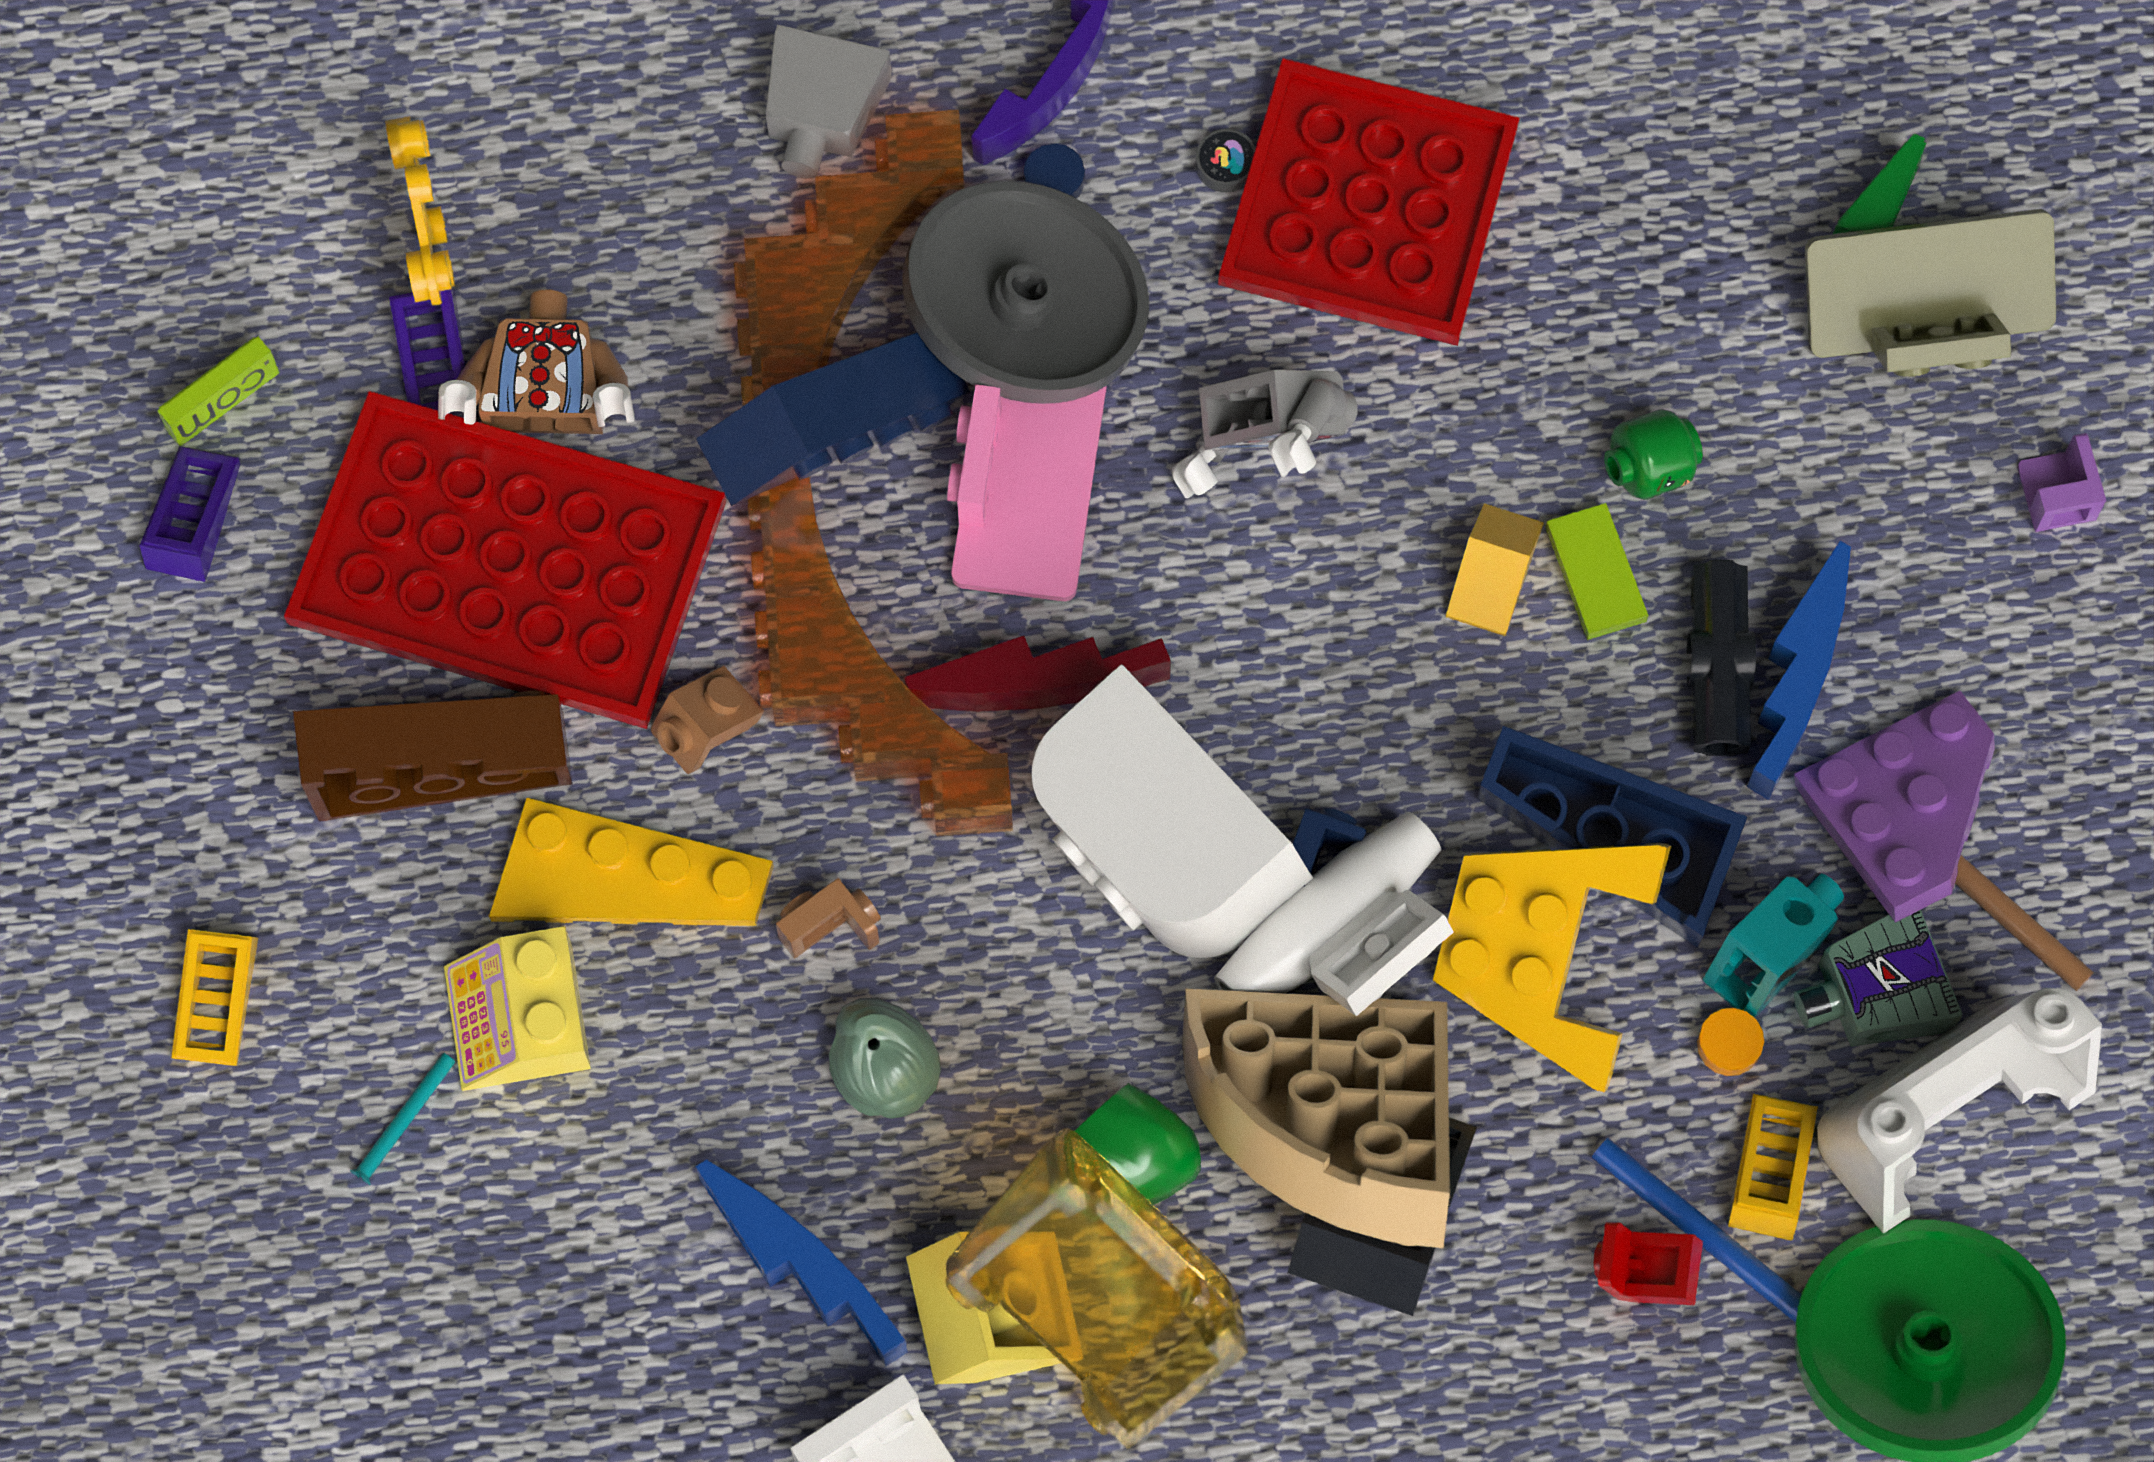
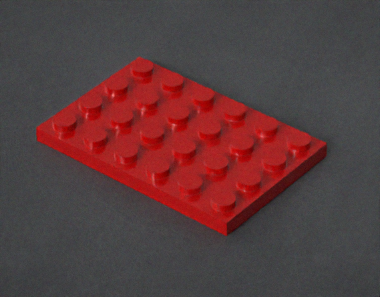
M369 391L284 617L287 624L517 692L542 691L547 695L558 694L562 705L647 729L727 503L726 495L721 491L480 422H475L473 425L465 424L464 418L452 414H446L444 420L438 419V410Z

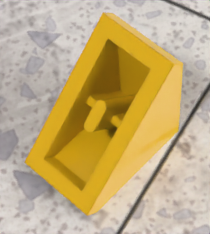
M1484 503L1469 536L1445 617L1506 636L1544 522Z

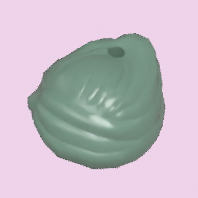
M859 998L842 1006L836 1019V1035L829 1051V1071L841 1095L858 1112L868 1116L882 1115L893 1119L905 1117L918 1111L937 1090L941 1073L939 1053L930 1034L916 1018L904 1009L879 998ZM876 1038L874 1045H867L870 1039Z

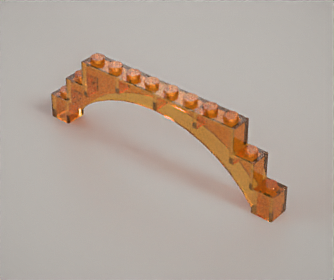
M959 109L885 115L887 137L875 138L877 172L815 176L816 199L804 200L807 234L744 238L745 261L734 262L736 298H748L749 318L737 319L740 356L751 355L752 376H741L742 406L773 385L827 366L834 341L849 309L882 256L908 226L945 192L965 188ZM811 476L802 480L796 477L749 498L750 530H762L763 551L751 552L754 589H765L766 610L755 611L757 649L769 648L770 670L758 671L761 709H773L776 727L851 722V725L838 726L841 764L853 763L856 782L932 776L931 780H919L922 819L935 818L936 837L1013 831L1008 753L990 754L946 724L905 686L877 653L852 614L831 570L816 522Z

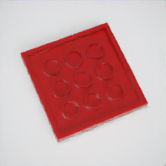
M1282 58L1218 275V285L1458 346L1517 134L1520 117Z

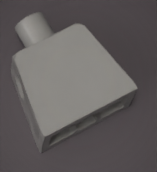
M777 24L774 35L766 120L769 138L788 142L781 164L787 173L804 179L815 178L824 151L848 157L853 156L890 83L892 70L889 50Z

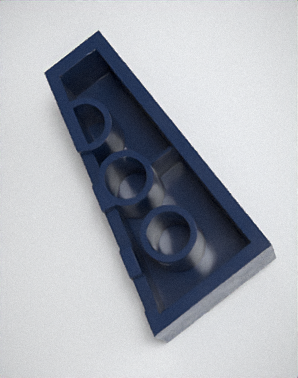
M914 333L773 385L697 437L696 441L730 505L733 506L796 477L799 480L805 479L828 467L837 459L840 464L848 462L874 447L873 443L877 441L881 448L889 446L914 431L913 426L916 424L920 432L927 431L951 418L954 414L950 405L971 391L965 380L939 361L928 349L919 334Z
M1506 726L1502 727L1480 784L1478 799L1552 850L1612 845L1632 846L1649 843L1671 845L1657 902L1652 905L1627 897L1623 898L1697 948L1703 938L1747 820L1745 815Z

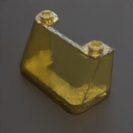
M1063 1128L1040 1148L949 1256L946 1262L947 1277L945 1278V1283L955 1300L968 1310L976 1307L984 1312H990L996 1306H1002L1081 1380V1390L1085 1399L1081 1403V1410L1090 1425L1102 1435H1107L1110 1432L1127 1449L1131 1448L1249 1353L1240 1301L1234 1287L1225 1274L1085 1139L1069 1128Z

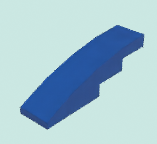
M1841 540L1776 638L1768 658L1771 662L1785 669L1786 672L1764 704L1758 724L1776 735L1753 769L1747 785L1749 789L1767 800L1770 799L1801 742L1830 669L1845 608L1851 546Z
M707 1159L695 1166L701 1183L769 1287L788 1275L793 1274L827 1327L850 1313L885 1367L908 1353L906 1340L867 1288L817 1236L767 1196Z

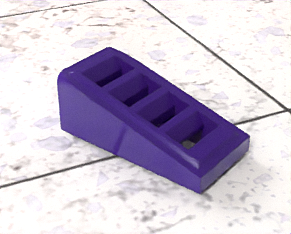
M453 288L441 291L442 304L432 306L431 300L415 302L413 292L389 297L407 401L434 410H438V401L422 404L419 388L440 385L447 381L456 380L466 365L457 301ZM442 312L444 322L410 328L409 317ZM442 335L447 337L448 346L414 352L413 341ZM451 359V370L417 375L416 364Z
M179 446L139 545L145 569L205 582L240 468L239 457ZM190 465L208 470H188V467ZM187 471L217 477L214 486L185 481ZM180 494L208 500L206 507L178 501ZM173 518L199 524L196 531L171 526Z

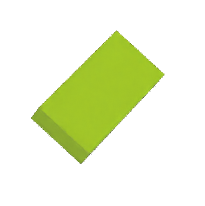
M1604 503L1548 520L1545 528L1587 640L1647 622L1648 612L1607 504Z

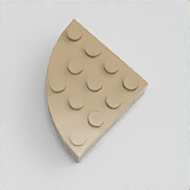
M1185 988L1182 1037L1185 1079L1199 1117L1222 1151L1256 1183L1294 1208L1332 1225L1405 1246L1419 1245L1444 1249L1450 1195L1447 1002L1379 998L1359 1015L1355 1016L1330 996Z

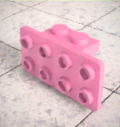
M975 384L972 406L961 405L956 441L957 443H965L966 448L963 464L952 463L947 492V501L957 502L959 526L951 571L952 581L957 587L1063 602L1074 598L1078 586L1107 386L1086 397L1073 401L1038 404L1000 397V388Z

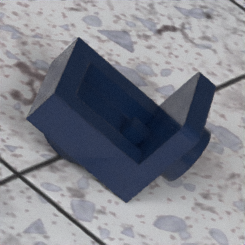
M1306 808L1295 838H1287L1312 875L1323 844L1344 850L1352 844L1362 841L1366 837V830L1356 826L1357 820L1342 811L1323 808L1319 813Z

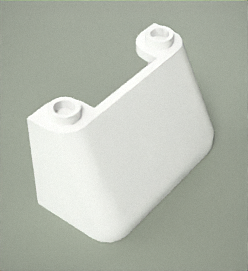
M2060 988L2041 989L1989 1003L1831 1107L1821 1117L1817 1127L1818 1150L1824 1162L1884 1234L1910 1216V1204L1904 1194V1186L1908 1179L1916 1175L1917 1163L1911 1156L1921 1147L1925 1137V1130L2001 1080L2022 1104L2032 1098L2034 1093H2049L2060 1097L2061 1102L2068 1110L2072 1109L2095 1093L2102 1024L2077 996Z

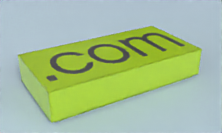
M259 336L253 337L161 405L157 411L167 432L179 446L184 445L278 375L280 372L272 352Z

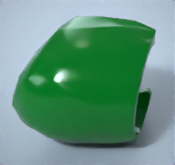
M1130 1083L1120 1088L1092 1113L1063 1144V1149L1093 1178L1095 1190L1102 1202L1108 1204L1112 1212L1123 1219L1169 1198L1193 1182L1201 1171L1200 1147L1194 1130L1171 1108L1163 1105L1160 1101Z

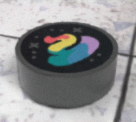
M1233 129L1213 131L1205 136L1198 145L1196 151L1197 174L1207 187L1215 191L1225 193L1238 191L1245 187L1256 147L1252 140L1240 131Z

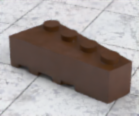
M524 691L507 698L293 711L301 785L319 822L573 784L564 712L558 694L547 695L542 691Z

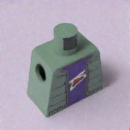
M1921 910L1897 922H1894L1891 916L1887 915L1825 949L1818 963L1825 982L1794 992L1796 1009L1806 1029L1840 1018L1850 1047L1943 1034L1956 1026L1962 1017L1961 1009Z

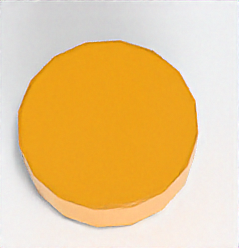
M1737 1008L1720 1009L1710 1014L1702 1024L1697 1039L1698 1054L1704 1064L1715 1073L1725 1076L1741 1075L1749 1071L1761 1056L1764 1046L1763 1030L1757 1019L1747 1011Z

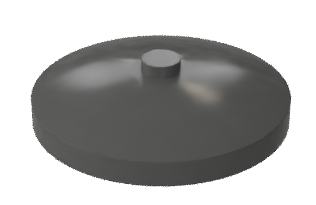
M993 181L969 186L951 194L933 207L924 217L905 257L902 276L903 296L910 319L920 338L939 361L963 380L974 386L976 384L1000 388V397L1038 404L1061 403L1083 398L1099 391L1118 377L1129 364L1147 326L1149 316L1148 287L1139 260L1125 238L1107 219L1087 204L1073 196L1043 185L1020 181Z

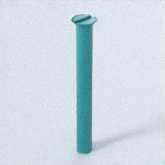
M445 1053L441 1054L357 1169L349 1170L358 1178L361 1177L364 1182L370 1185V1177L455 1064L454 1059Z

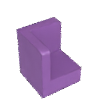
M2087 433L2073 435L2066 452L2022 460L2017 466L2035 532L2097 520L2106 502V497Z

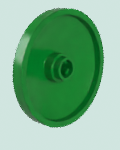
M1914 1219L1903 1220L1884 1234L1877 1226L1860 1232L1838 1245L1819 1263L1809 1277L1799 1301L1794 1343L1797 1366L1808 1394L1824 1416L1852 1440L1872 1451L1906 1462H1969L1993 1455L2008 1448L2030 1432L2044 1417L2055 1398L2062 1377L2066 1354V1331L2059 1304L2050 1286L2039 1271L2017 1250L1998 1238L1970 1226L1941 1220Z

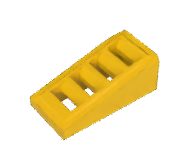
M188 929L171 1058L237 1066L258 945L257 937ZM204 952L236 955L235 968L202 964ZM200 977L232 980V993L198 990ZM205 1003L230 1006L228 1019L196 1016L194 1015L195 1004ZM191 1028L227 1032L225 1045L189 1041ZM225 1047V1048H224V1051L210 1050V1049H202V1048Z
M1753 1094L1729 1217V1227L1789 1241L1793 1240L1801 1207L1817 1106ZM1763 1114H1768V1115H1772V1116H1776V1117H1781V1118H1785V1119H1773V1118H1762V1117H1763ZM1762 1120L1800 1128L1799 1137L1794 1138L1760 1131ZM1757 1145L1794 1153V1162L1756 1154ZM1755 1171L1790 1179L1789 1188L1751 1180L1752 1172Z

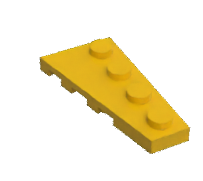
M526 798L489 918L491 922L526 920L546 921V923L588 921L611 922V924L650 922L672 923L673 925L756 926L774 865L771 860Z

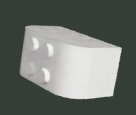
M1122 664L1055 723L1037 747L1032 764V783L1039 803L1060 830L1052 840L1067 856V860L1091 886L1095 885L1108 900L1107 903L1133 931L1143 923L1164 946L1178 954L1193 958H1210L1233 951L1241 946L1248 936L1270 914L1313 879L1290 840Z

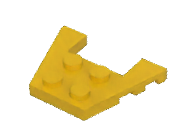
M1649 843L1632 846L1612 845L1577 849L1469 853L1464 855L1448 917V923L1454 932L1442 942L1433 981L1594 1090L1607 1091L1623 1033L1558 1014L1590 887L1652 905L1656 903L1671 845Z

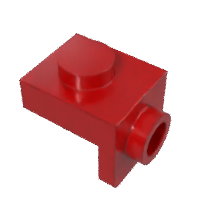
M1606 1222L1603 1241L1598 1242L1593 1258L1594 1273L1598 1279V1285L1613 1297L1622 1301L1695 1306L1703 1241L1694 1234L1632 1232L1620 1222Z

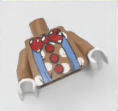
M538 290L531 294L529 319H504L500 321L496 336L484 340L459 373L456 380L443 383L439 387L438 419L444 420L449 412L461 411L464 412V423L473 425L476 422V406L479 404L478 411L483 424L515 433L603 434L604 420L614 414H622L626 416L627 423L634 422L635 417L628 377L608 344L591 337L588 322L583 320H566L568 297L564 293L555 290Z

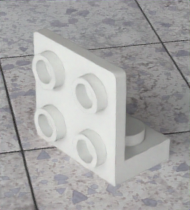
M904 1374L790 1448L794 1462H955L921 1411L918 1395Z

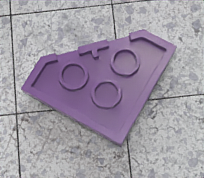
M1958 691L1794 774L1795 786L1806 804L1894 922L1952 894L1958 874L1960 855L1964 842L1968 841L1979 804V791L1985 771L1989 769L1995 750L1994 733L1963 693Z

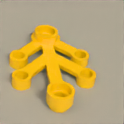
M410 116L386 120V132L395 169L404 168L420 250L405 253L415 302L431 300L432 306L442 304L441 291L450 290L452 287H455V280L448 250L433 253L432 245L448 243L441 206L426 209L425 203L434 201L427 164L420 165L419 161L420 158L431 156L425 124L423 120L411 121Z

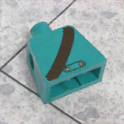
M1815 873L1805 884L1796 877L1787 876L1728 934L1702 980L1733 1008L1747 1011L1756 1018L1816 954L1839 919L1834 910L1844 900V894L1839 885L1823 873ZM1747 957L1763 969L1751 981L1752 985L1750 987L1733 973Z

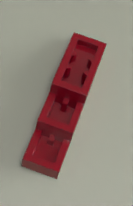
M1023 635L906 676L904 681L906 697L910 707L973 712L1041 709L1080 702L1121 664L1143 687L1169 680L1171 675V659L1162 638L1102 659L1094 637L1033 657Z

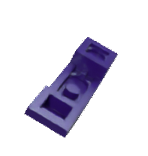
M1070 0L1071 19L1079 24L1026 100L1007 89L1002 91L972 135L973 160L985 165L1019 148L1036 136L1067 106L1080 89L1098 57L1107 33L1113 0Z

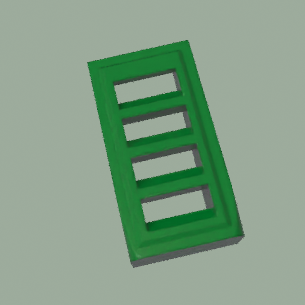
M1913 134L1901 146L1841 216L1833 234L1893 227L1920 166L1927 144L1924 142V137Z

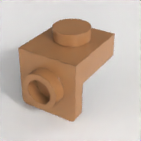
M722 666L672 691L651 727V732L657 738L663 750L672 756L687 774H691L702 766L711 749L750 729L759 721L764 710L725 666Z
M837 878L815 895L811 891L798 895L783 908L780 913L782 919L776 923L779 940L795 959L844 922L849 924L870 951L879 944L878 929L875 923L880 921L881 917L875 906L861 889L858 888L850 893L840 879Z

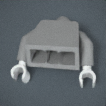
M1270 370L1200 387L1199 396L1203 434L1196 442L1198 451L1176 463L1172 468V477L1185 498H1190L1193 494L1201 495L1218 482L1208 465L1210 461L1220 462L1230 449L1269 448L1271 457L1281 477H1285L1295 467L1300 474L1306 473L1316 464V459L1308 443L1344 435L1347 428L1356 420L1358 408L1356 399L1351 392L1344 391L1343 378L1338 371Z

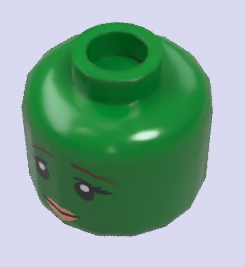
M1658 409L1624 421L1615 427L1610 438V450L1606 451L1604 455V463L1609 478L1616 486L1623 485L1633 497L1648 500L1682 488L1690 483L1695 476L1697 465L1702 461L1703 449L1697 430L1687 418H1680L1669 410Z

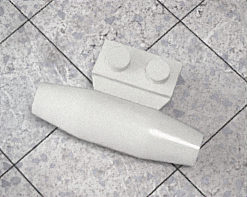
M1406 812L1367 835L1362 841L1356 842L1342 850L1312 876L1313 879L1305 887L1301 888L1270 914L1248 936L1214 977L1219 989L1286 994L1314 978L1320 990L1355 1016L1359 1015L1454 932L1443 913L1409 891L1411 886L1441 851V846L1434 834L1416 815Z

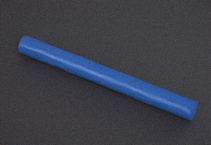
M1606 1138L1591 1158L1685 1234H1694L1703 1241L1702 1248L1796 1323L1798 1305L1802 1295L1799 1291L1611 1139Z

